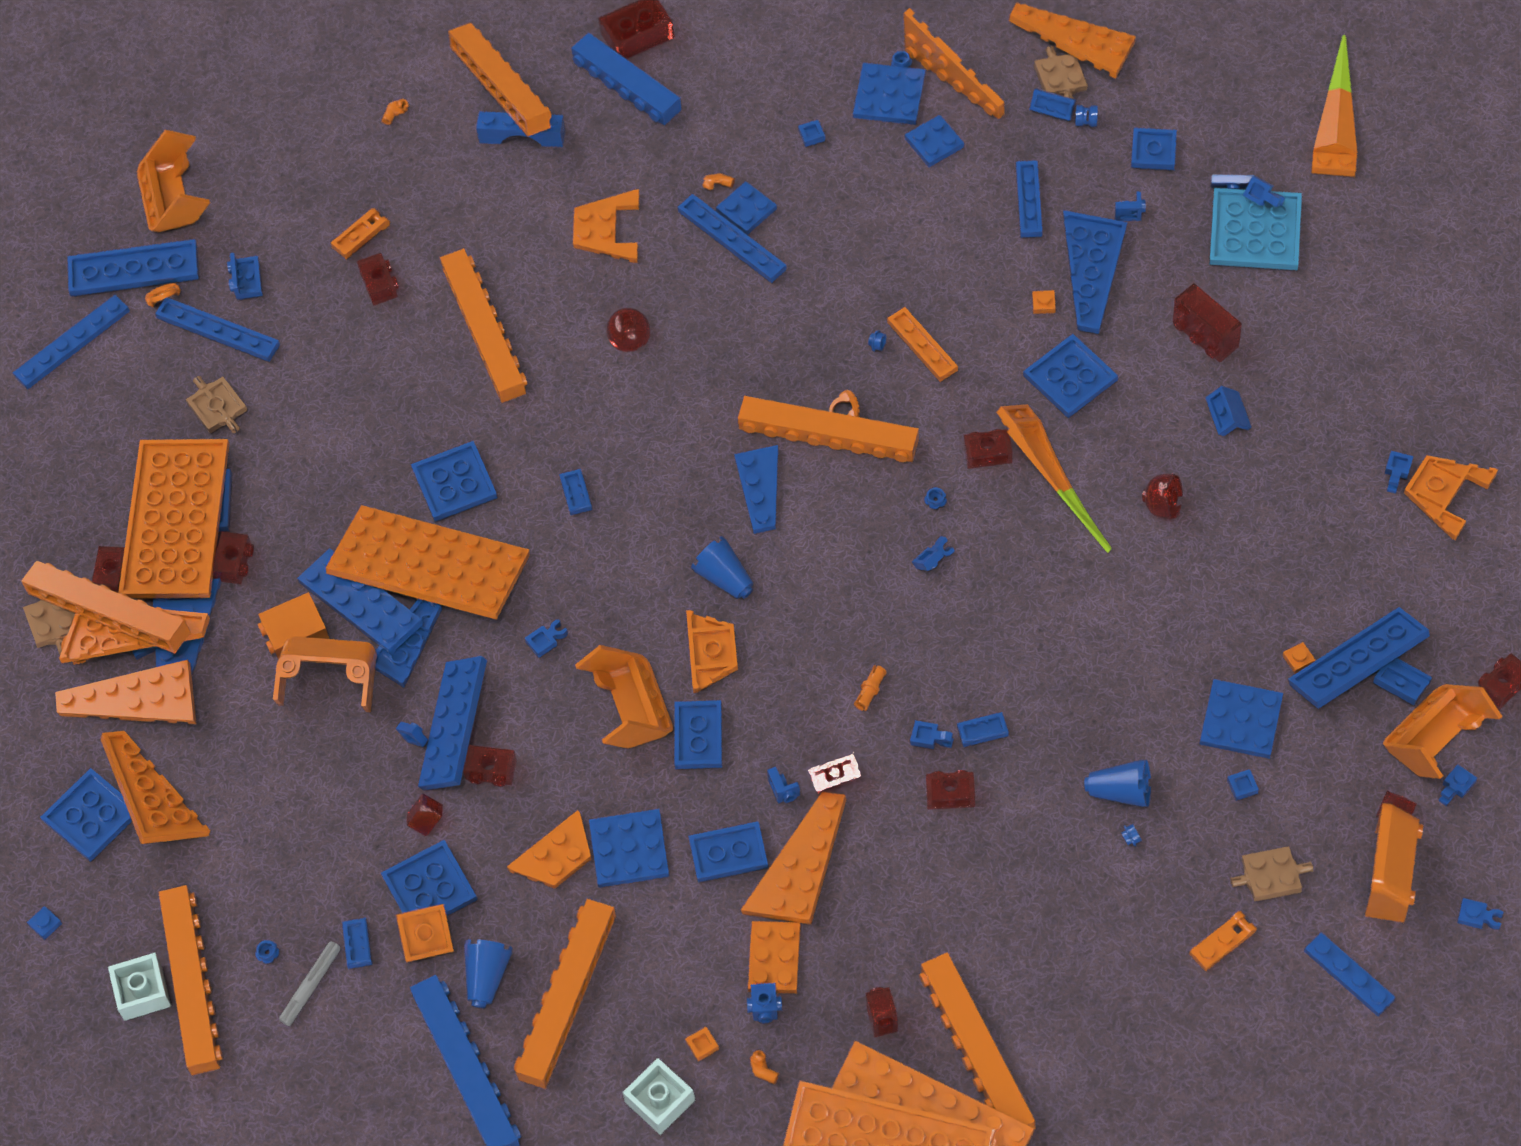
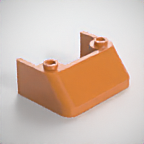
M165 130L138 166L137 177L150 231L163 232L192 225L210 204L208 199L185 195L181 175L189 167L186 152L195 142V136Z
M291 637L285 642L277 662L273 700L279 706H284L286 678H293L299 673L301 661L347 665L346 675L349 680L354 683L363 684L361 707L366 712H371L377 657L376 649L372 644L362 641Z
M599 645L575 664L576 669L592 672L598 687L611 691L622 724L602 739L603 744L629 749L663 738L673 731V724L652 667L643 655Z
M1445 684L1436 688L1385 738L1383 745L1391 755L1417 776L1441 779L1443 774L1437 767L1438 763L1434 756L1461 729L1475 730L1482 725V721L1485 718L1500 720L1503 716L1483 687Z
M1382 803L1375 831L1378 835L1371 891L1365 916L1404 923L1409 905H1414L1415 891L1411 890L1416 844L1417 839L1422 838L1423 825L1419 824L1418 818L1393 804Z

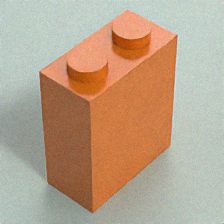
M309 592L258 614L261 623L257 624L262 636H268L269 641L266 642L269 652L271 655L275 653L278 659L285 642L291 637L329 639L325 625Z

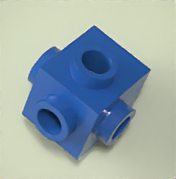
M775 983L751 984V998H747L748 1013L753 1014L754 1021L769 1023L778 1019V1011L782 1010V998L777 996Z

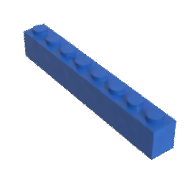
M434 975L409 987L486 1146H520L518 1139L521 1138V1134L516 1124L510 1125L507 1118L511 1117V1114L506 1104L500 1105L497 1099L501 1094L495 1082L490 1084L487 1078L490 1076V1072L485 1062H479L477 1056L480 1055V1052L475 1042L470 1043L467 1038L470 1032L464 1021L459 1022L457 1018L460 1012L455 1001L449 1002L446 996L450 992L445 981L439 982L437 976Z

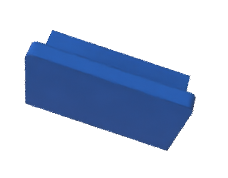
M1220 386L1205 397L1218 435L1226 436L1237 427L1245 430L1252 428L1238 391Z

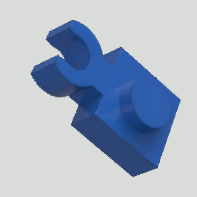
M559 619L553 621L548 630L541 626L525 637V642L538 658L557 646L556 639H563L568 635L566 628L561 631L556 630L561 626Z
M1463 898L1457 923L1482 929L1483 923H1486L1490 928L1498 930L1501 923L1495 922L1492 918H1502L1503 911L1499 909L1488 911L1486 910V903Z

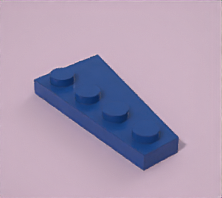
M778 445L734 454L753 533L776 529Z
M418 599L410 608V611L422 619L423 625L391 655L379 646L376 649L375 670L404 688L439 617L442 606Z

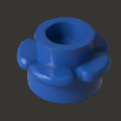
M898 51L893 55L892 66H911L912 59L909 58L907 52Z
M880 330L871 333L868 345L871 346L872 351L883 350L886 344V334L881 333Z
M935 487L928 490L924 501L930 508L938 509L946 504L947 499L945 498V492Z
M1133 824L1128 827L1124 825L1125 831L1122 832L1126 843L1137 846L1136 844L1142 841L1136 828Z
M264 940L258 944L255 955L259 961L268 964L278 957L279 949L276 943Z

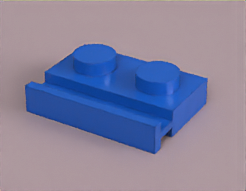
M1396 658L1379 670L1374 677L1373 683L1415 705L1426 690V687L1431 683L1432 677Z

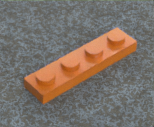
M906 307L887 318V323L939 382L958 371L956 363Z

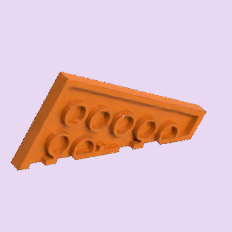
M1016 3L1009 18L1011 23L1028 32L1035 31L1041 35V39L1046 42L1048 40L1055 42L1057 48L1081 61L1088 60L1094 63V68L1107 70L1110 72L1109 76L1115 79L1136 39V36L1125 32L1115 31L1107 27L1097 26L1086 21L1072 19L1064 15H1058Z
M910 8L904 12L905 52L909 54V58L919 61L926 70L934 72L941 81L948 82L956 92L966 95L973 104L981 106L988 115H993L1000 119L1004 115V101L987 84L981 85L976 78V73L971 68L967 71L960 64L962 59L940 37L934 38L928 30L929 27L924 22L920 24L913 17L915 13Z
M165 610L171 615L177 614L186 620L190 634L185 641L204 638L210 621L208 613ZM75 613L59 660L61 663L155 647V645Z
M188 660L55 692L57 713L60 716L82 718L96 716L100 717V719L112 717L131 721L154 722L155 720L168 721V723H177L178 721L196 724L191 666Z
M125 731L102 733L101 742L141 844L209 836L210 829L207 825H202L197 819L198 815L194 810L190 811L186 807L181 795L163 775H159L154 770L155 765L141 755V749Z
M828 792L820 794L742 907V914L805 924L812 923L847 800L845 795Z

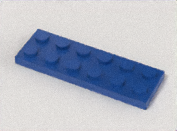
M196 239L68 256V287L70 296L199 279Z
M329 548L297 578L299 583L391 655L423 625L422 619L381 588L326 574V566L334 554V551Z
M1398 607L1288 678L1289 685L1319 709L1430 636L1429 629Z
M483 656L450 661L445 664L418 787L422 790L460 785L487 659Z

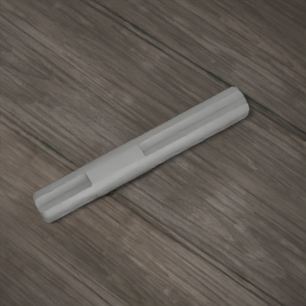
M332 941L328 943L279 1019L283 1024L290 1026L340 952L338 944Z

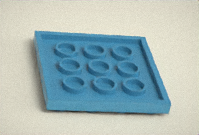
M1214 188L1209 265L1298 270L1302 193L1271 191L1286 198L1282 206L1278 205V207H1275L1267 201L1261 206L1244 197L1245 190Z

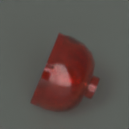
M622 308L609 318L607 338L615 349L623 352H633L638 350V347L647 344L650 338V324L646 316L639 310Z
M1160 474L1153 477L1142 492V500L1146 503L1147 509L1158 518L1176 519L1179 516L1182 504L1177 506L1178 497H1183L1180 477L1175 474Z

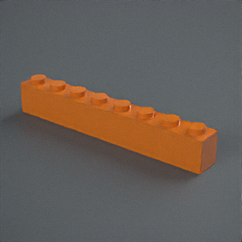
M468 23L448 31L450 48L528 137L550 128L552 116L549 108L545 107L541 103L540 98L532 93L529 85L525 84L519 74L511 69L510 64L502 59L499 51L494 50L490 41L482 36L479 29H476L472 23Z
M461 249L440 257L442 269L501 403L525 395L524 386L528 385L523 372L519 373L518 371L520 365L516 355L512 356L510 353L513 350L509 339L504 340V328L501 322H496L495 318L498 316L494 305L489 306V294L486 288H481L483 282L479 272L475 273L473 270L475 263L472 256H467L465 249Z
M744 396L738 415L739 429L746 433L757 432L768 437H783L793 442L799 440L814 446L820 444L835 450L846 449L856 454L867 453L877 458H893L899 462H913L919 441L918 428Z
M36 560L21 580L29 595L172 653L177 652L190 634L186 620L180 615H171L160 607H151L140 599L136 601L129 598L123 592L116 593L105 585L99 586L85 577L79 578L74 576L68 570H59L50 563L44 564Z
M187 885L159 891L187 1069L191 1075L220 1069L219 1060L223 1059L220 1045L216 1046L215 1038L219 1037L217 1024L212 1022L215 1008L213 1001H209L208 994L212 993L209 979H205L204 972L208 971L206 958L201 956V950L205 948L201 935L198 936L197 931L198 928H201L199 915L194 913V907L197 906L195 893H190Z
M590 899L586 900L584 906H580L577 913L578 922L576 927H572L568 935L569 944L567 948H563L561 951L559 968L552 973L550 979L552 985L549 992L545 991L542 997V1009L540 1013H536L532 1023L533 1031L531 1035L526 1036L523 1044V1049H525L523 1055L518 1057L515 1062L514 1071H516L519 1081L546 1089L616 918L614 907Z
M948 952L922 963L921 974H919L920 980L925 988L929 987L932 993L929 996L933 1006L940 1008L943 1014L940 1016L945 1029L950 1028L953 1034L951 1040L955 1049H961L964 1055L962 1062L967 1071H972L975 1077L973 1083L978 1093L983 1092L986 1098L984 1104L1035 1129V1120Z

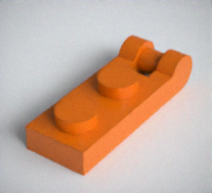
M372 208L331 242V246L341 256L348 259L381 230L384 231L388 228L390 221L386 217H381L380 212Z
M1241 911L1236 912L1230 920L1190 950V956L1205 972L1256 932L1257 927L1253 923L1249 924L1245 919L1246 916ZM1237 925L1242 929L1239 934L1233 930Z

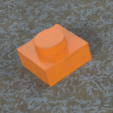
M1054 290L1032 291L1033 314L1055 313Z
M1304 642L1283 652V657L1294 674L1316 661Z
M707 1027L685 1038L688 1047L698 1062L719 1050L718 1044Z

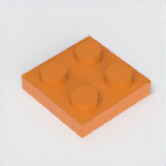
M444 904L395 914L405 962L453 952Z

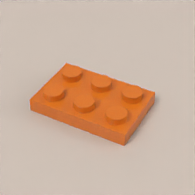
M752 921L748 992H751V984L775 983L776 993L797 994L800 923Z

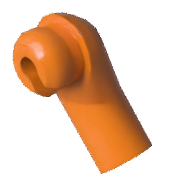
M400 99L389 103L382 122L391 125L394 116L407 111L409 107L408 101Z
M721 173L706 175L702 186L709 190L714 188V184L732 188L735 178Z
M760 1050L753 1052L750 1058L753 1074L760 1079L776 1084L779 1073L768 1069L765 1053Z

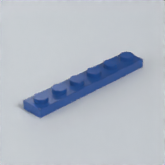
M694 194L690 195L678 206L680 214L772 283L787 270L785 263Z
M116 295L112 296L13 372L14 377L28 390L129 313V308Z
M165 298L155 313L157 319L270 362L280 346L279 340L170 298Z

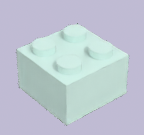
M156 953L108 967L117 1008L124 1021L171 1007L162 965Z
M659 1058L623 1092L625 1103L660 1135L695 1101L693 1090Z

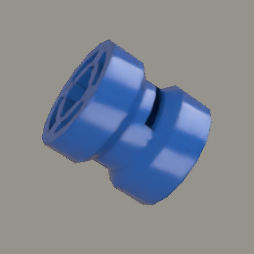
M1076 105L1075 126L1082 127L1084 124H1087L1090 127H1097L1098 105H1091L1090 107ZM1087 111H1089V119H1088V121H1086Z

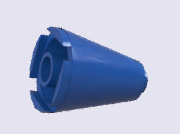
M721 536L719 537L721 540L719 543L714 540L696 557L699 562L696 566L692 563L691 569L736 599L741 597L745 599L753 591V581L727 539Z
M1138 760L1090 772L1089 777H1085L1084 780L1085 791L1089 792V795L1092 797L1147 807L1151 800V787H1149L1151 773L1148 760Z
M471 939L465 940L467 1001L472 1002L471 1006L486 1008V1005L492 1003L512 955L513 948L511 946L506 950L504 949L505 944L477 939V944H471Z

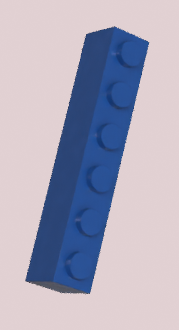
M587 33L571 48L572 59L578 67H584L592 77L602 80L607 88H613L624 100L628 99L638 110H643L649 114L653 121H659L665 126L682 110L680 97L592 34Z

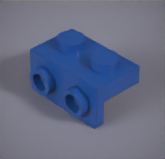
M230 253V261L227 262L228 272L232 274V279H229L230 291L235 292L237 300L263 296L258 256L236 259L235 253Z

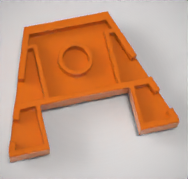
M639 189L575 207L574 248L596 254L604 253L612 255V258H623L632 263H638V243H616L617 210H639Z
M1426 455L1405 488L1404 494L1446 534L1456 541L1466 524V520L1446 511L1465 479L1488 489L1496 477L1498 469L1491 467L1489 469L1479 468L1476 464H1457L1454 460Z

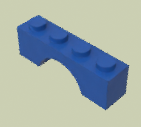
M479 111L476 128L479 143L501 144L505 138L510 136L528 137L508 113ZM551 115L549 129L529 136V138L536 140L541 146L563 147L565 137L563 115Z

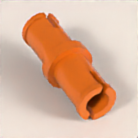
M874 665L867 680L863 681L861 685L862 690L854 702V706L857 709L867 711L873 697L878 694L880 690L879 685L887 673L883 667Z

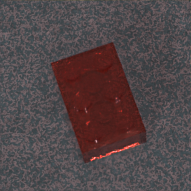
M637 0L598 17L600 33L607 45L625 59L675 38L673 22L659 0Z
M1195 283L1175 298L1174 326L1177 330L1185 332L1195 345L1199 344L1210 358H1215L1217 361L1222 362L1239 348L1242 323Z

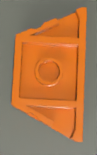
M686 610L693 693H698L738 670L734 624L724 621L720 622L709 616L704 618L695 615L694 611Z
M577 810L507 866L508 871L513 874L524 875L527 879L542 882L544 885L555 889L588 863L592 858L580 812Z

